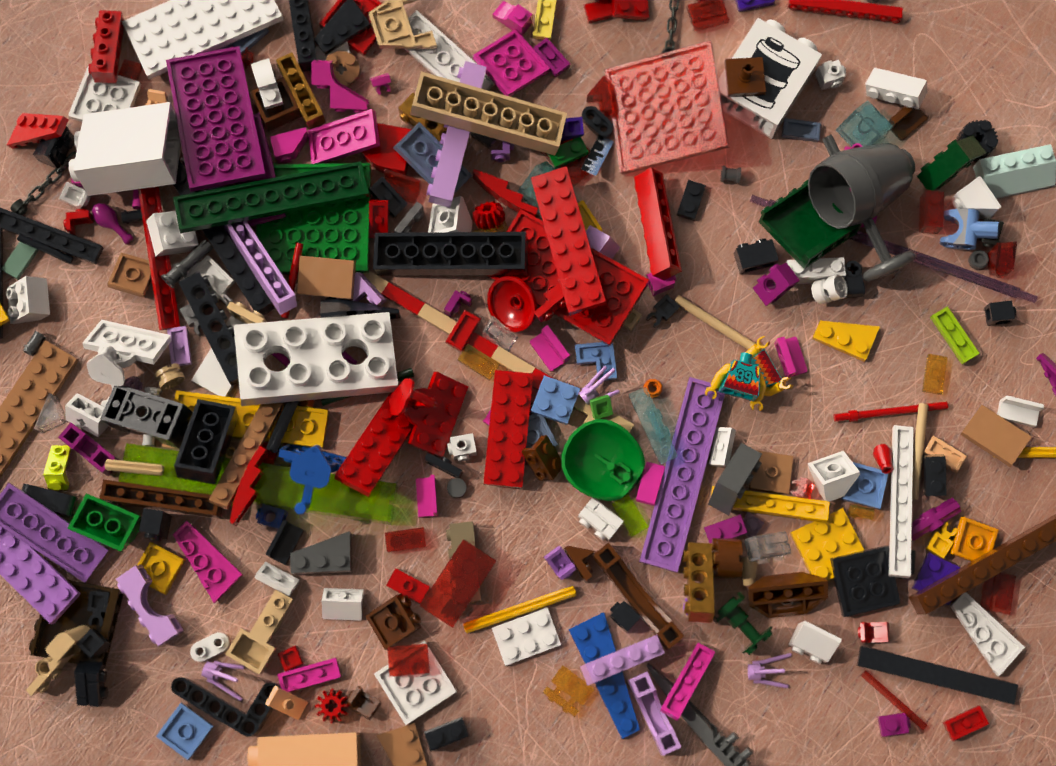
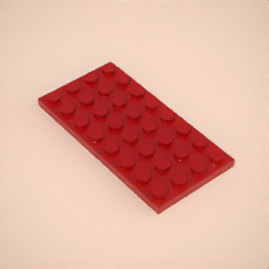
M520 209L506 232H526L527 275L485 276L494 281L503 276L520 278L531 288L536 304L541 307L547 302L543 294L558 285L560 281L543 221ZM591 248L597 271H600L605 279L603 280L602 289L607 304L573 315H569L567 306L562 309L556 310L554 315L611 346L650 281Z

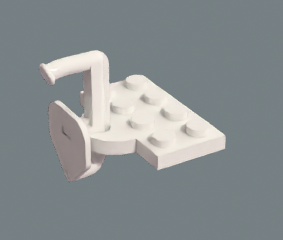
M101 320L83 342L84 349L98 352L95 357L87 362L88 373L93 380L111 385L112 390L114 386H123L125 376L122 368L132 365L135 361L154 365L171 343V335ZM108 399L102 401L101 406L105 408Z

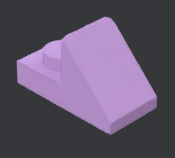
M356 272L353 301L359 302L367 294L366 298L371 304L383 305L387 301L385 297L363 273Z

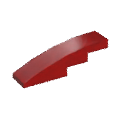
M476 169L473 170V179L500 203L517 213L522 209L537 217L538 208L524 203L523 194L509 190L508 181Z
M262 446L258 447L248 463L235 495L230 523L236 527L259 495L254 490V487L264 473L258 468L269 454Z

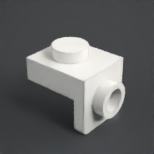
M66 182L59 200L80 209L83 205L87 206L91 196H88L84 189Z

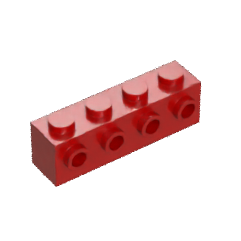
M99 10V16L95 18L97 30L96 33H93L94 48H91L92 64H89L88 72L96 83H117L124 31L122 11Z

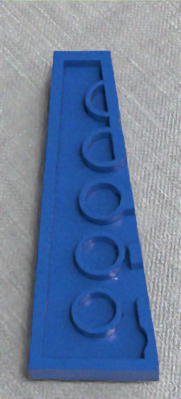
M604 612L569 629L585 664L616 652ZM623 672L595 682V686L621 739L639 731L640 728Z

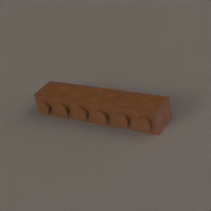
M104 479L99 499L108 503L219 519L222 513V507L209 502L211 495Z

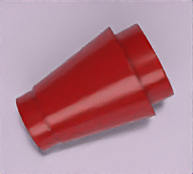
M886 444L877 445L874 448L873 457L882 473H891L893 471L892 449Z

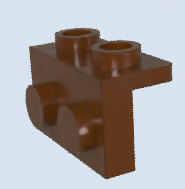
M541 435L532 448H524L522 450L526 461L539 481L554 480L561 471L562 460L547 435Z

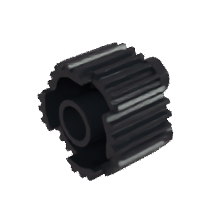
M987 120L969 122L963 127L956 138L959 141L973 135L986 151L985 155L973 160L975 163L979 159L988 157L998 143L997 132L994 131L995 128H992L991 123Z

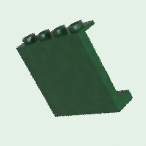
M808 180L800 188L792 189L786 197H780L774 205L766 206L761 211L759 223L803 269H806L815 261L857 234L862 225L858 224L840 229L828 225L820 218L812 205L809 196ZM834 203L832 204L837 212L843 213Z

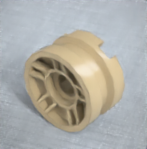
M178 363L171 364L172 367L165 366L154 374L155 379L159 381L158 385L161 390L173 388L185 380L184 374L180 372L181 368Z

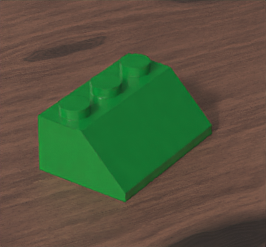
M86 493L67 529L123 552L135 540L142 518L137 514Z

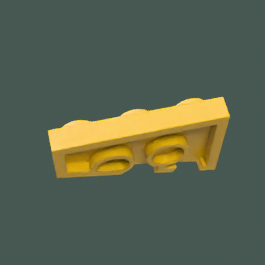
M820 320L812 339L865 362L880 326Z

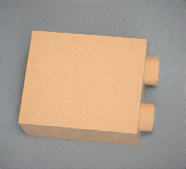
M360 733L258 737V746H249L248 766H361Z

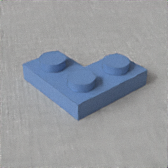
M603 342L575 345L577 365L596 363L597 373L604 366H607V369L598 378V381L611 369L615 368V372L605 381L617 380L613 343L611 346Z

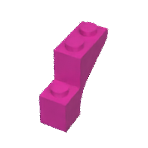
M312 61V85H317V88L322 89L330 86V108H335L337 112L353 109V112L357 113L364 112V110L369 108V101L337 80L333 71V61Z

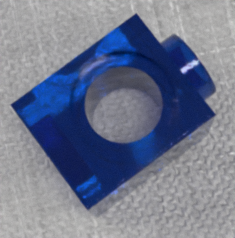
M262 504V508H258L256 513L257 523L261 526L278 530L283 520H286L288 512ZM275 513V519L272 522H267V514Z

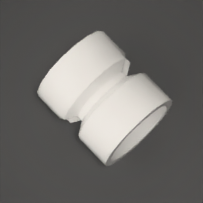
M839 274L827 279L816 280L811 288L813 298L818 304L844 299L848 293L847 283L844 277Z

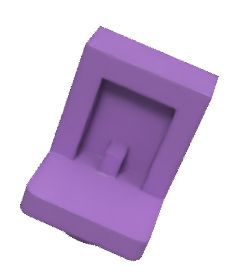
M502 141V150H491V159L496 162L510 160V150H514V144Z
M561 546L556 547L544 556L555 575L561 580L572 576L577 569Z

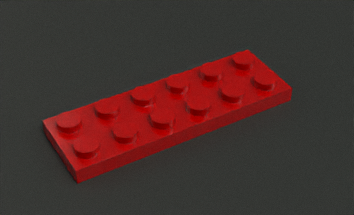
M495 370L483 485L522 489L525 457L522 450L527 445L533 373Z
M393 392L388 395L334 476L335 480L367 497L371 495L414 427L407 420L404 413L401 416L391 415L389 397Z

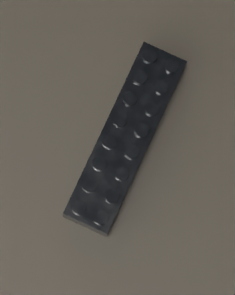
M526 232L375 233L373 270L378 276L527 275L528 237Z

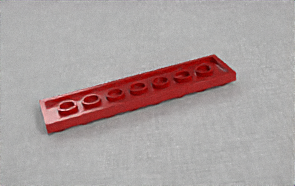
M567 166L531 177L569 315L606 305V299Z

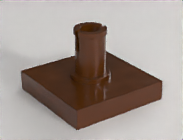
M763 57L725 59L728 97L765 95Z

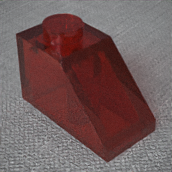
M1017 242L997 243L987 253L989 257V276L996 275L997 278L1006 277L1014 269Z

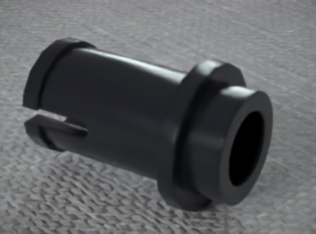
M141 209L134 211L124 210V212H121L123 224L127 223L129 225L130 222L143 220Z

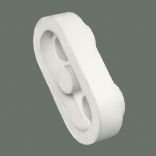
M215 633L193 644L190 650L191 657L195 661L205 662L225 652L229 648L230 640L223 633ZM217 639H221L222 644L220 646H216L215 644ZM199 648L203 649L202 655L197 654Z

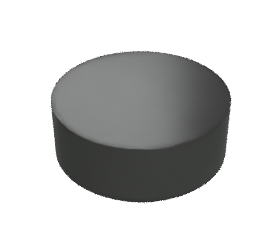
M976 250L969 256L968 262L973 269L981 270L987 266L989 257L984 251Z
M454 478L449 481L447 491L451 497L461 498L466 493V483L462 479Z

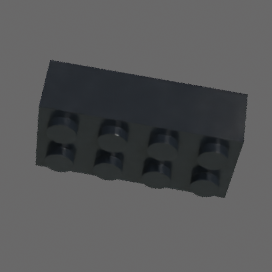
M197 400L174 464L177 478L216 485L238 420L236 406Z

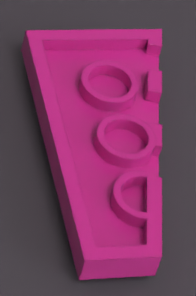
M188 521L173 534L215 604L243 574Z

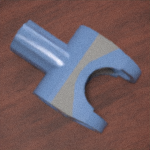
M960 208L943 212L942 218L944 220L951 221L959 226L956 233L940 238V245L943 247L957 250L976 249L977 238L998 239L999 222L979 221L978 210Z

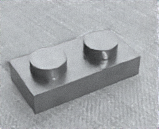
M416 202L394 229V233H411L415 222L418 223L424 216L423 205Z

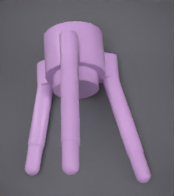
M604 366L578 393L587 405L590 404V399H594L599 395L595 389L615 372V368L611 369L597 381L607 369V366ZM615 390L605 395L612 397L613 395L618 394L620 391Z
M788 653L760 661H752V664H748V680H753V683L789 688L787 684L761 679L765 678V674L785 673V669H765L764 666L760 665L791 657L792 654Z
M216 660L214 663L207 661L202 670V676L207 678V682L216 685L232 697L242 701V697L216 680L222 677L238 682L237 678L222 673V668L220 667L244 669L245 666L221 663Z

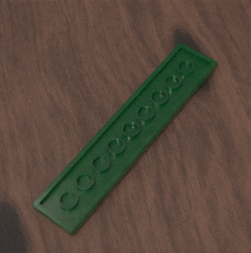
M360 161L173 197L181 234L369 197V192Z

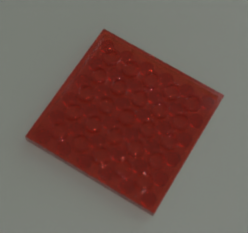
M711 41L605 69L619 170L622 175L729 148Z

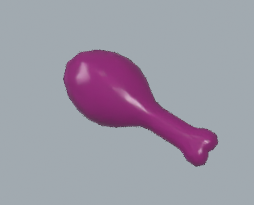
M104 203L94 205L92 216L98 225L114 230L123 239L125 244H129L130 241L134 240V237L119 225L117 214L111 206Z

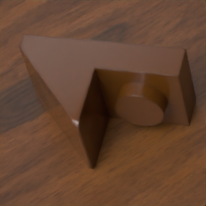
M566 546L564 548L565 553L576 566L577 571L586 583L592 579L591 573H593V570L587 562L584 564L583 560L594 554L595 551Z

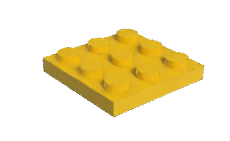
M843 508L829 514L827 523L814 521L790 532L809 573L826 578L827 580L834 578L830 558L864 550Z

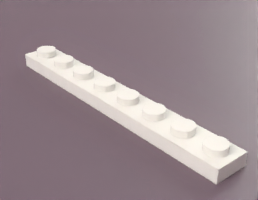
M894 425L892 428L893 471L891 472L889 576L910 578L913 427Z

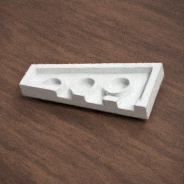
M966 592L950 605L995 675L1000 676L1025 647Z

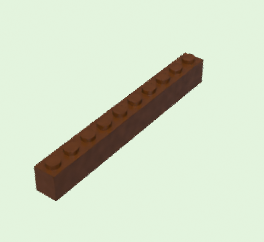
M1056 514L909 596L908 598L917 615H925L1054 543L1056 541Z

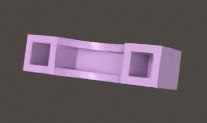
M136 565L116 578L119 590L128 597L129 606L138 613L140 623L148 629L149 637L154 644L158 646L163 645L184 631L174 614L161 615L150 607L147 600V591L152 579L143 565Z
M655 635L584 664L580 669L588 686L665 653L658 636Z
M648 671L627 680L660 754L663 756L681 748L673 727L666 715L660 711L662 706Z

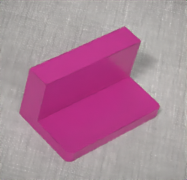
M548 325L541 329L539 335L530 340V345L550 372L570 359V354Z
M785 337L777 338L774 344L785 377L790 378L806 373L808 370L797 337L785 339Z
M430 475L431 477L416 478L419 518L438 516L435 475Z

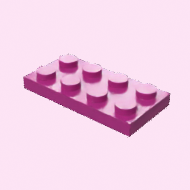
M373 109L308 130L312 164H326L380 146L376 111Z

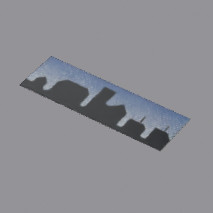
M597 137L581 170L596 176L614 141Z

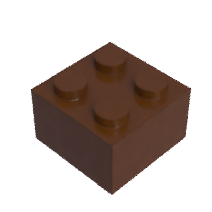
M284 77L276 80L283 105L265 109L259 89L250 91L268 132L302 117Z

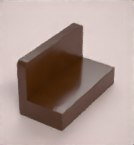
M905 106L890 118L886 126L902 141L925 122L928 117L920 108L916 109Z

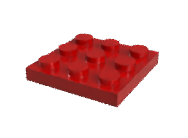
M338 0L319 23L322 29L347 0ZM354 0L371 24L369 12L382 3L378 0ZM372 24L369 29L348 41V46L363 56L377 40Z

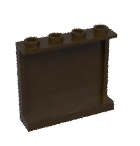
M67 580L81 595L54 624H50L40 614L39 619L36 620L34 625V631H36L34 639L29 644L30 655L43 658L49 657L46 647L59 633L81 625L97 630L112 644L124 594L116 588ZM89 591L111 592L106 612H103L104 621L102 626H99L100 620L98 618L94 620V625L88 624L89 617L93 614V611H87ZM111 644L97 659L90 658L81 650L78 655L73 656L68 662L78 664L81 660L102 662L103 669H105Z

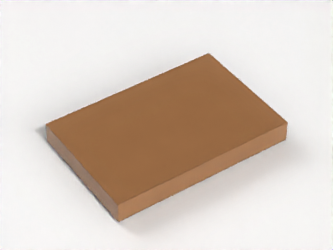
M300 256L297 294L353 299L356 261Z
M983 405L980 406L960 434L1010 468L1032 438V436Z

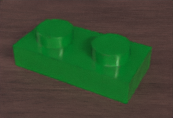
M579 137L561 144L555 155L548 153L547 155L554 169H557L588 155L589 151L582 138Z

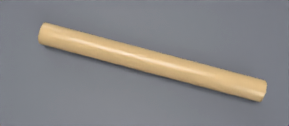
M678 295L675 302L680 307L747 350L756 344L684 297Z
M919 403L913 452L912 500H918L928 415V404Z

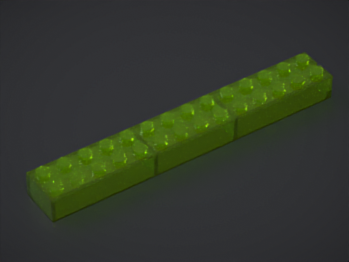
M126 443L123 461L160 464L164 466V474L157 476L120 472L118 482L212 495L231 459H224L216 485L177 478L174 464L179 451ZM263 463L258 469L264 475L254 487V490L259 495L253 504L294 510L295 505L302 501L305 485L296 483L291 479L290 467ZM331 474L329 482L325 487H314L311 505L306 510L307 513L392 525L394 506L392 504L396 502L398 486L396 483L379 481L371 495L367 497L335 480V474Z

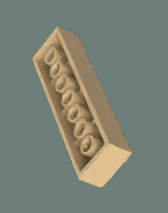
M421 71L410 115L555 155L560 146L567 113Z

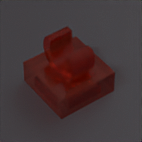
M800 477V481L793 480L792 483L797 485L798 489L796 491L790 490V493L798 498L811 499L814 483L808 478Z

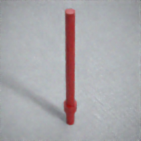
M947 401L928 403V411L948 409ZM919 405L866 411L849 410L848 413L833 414L834 422L846 420L854 422L863 418L917 413Z

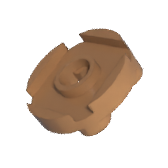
M337 51L326 57L325 61H333V71L340 83L349 88L358 80L360 66L354 55L346 51ZM341 65L346 68L342 75H340L339 71H336Z

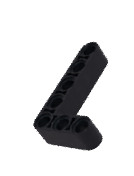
M178 677L171 684V690L174 694L246 737L256 736L273 708L265 704L269 698L267 689L271 686L281 687L272 682L264 684L249 710L245 713L188 678ZM181 681L186 683V689L183 692L178 690V684ZM198 691L203 693V700L201 702L195 700V694ZM218 701L220 703V710L215 713L212 711V704ZM259 704L265 706V713L263 715H258L256 712ZM234 711L237 713L238 718L236 722L231 723L229 721V714ZM250 721L255 725L252 733L246 731V724Z

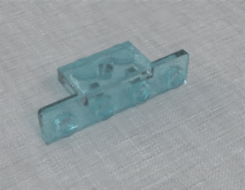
M644 387L630 393L629 398L659 463L663 464L677 458L678 455L670 440L671 434L669 429L663 425L662 414L659 409H656L647 388Z

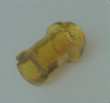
M856 503L854 505L850 504L848 516H851L853 519L858 517L872 521L874 518V508L858 506Z

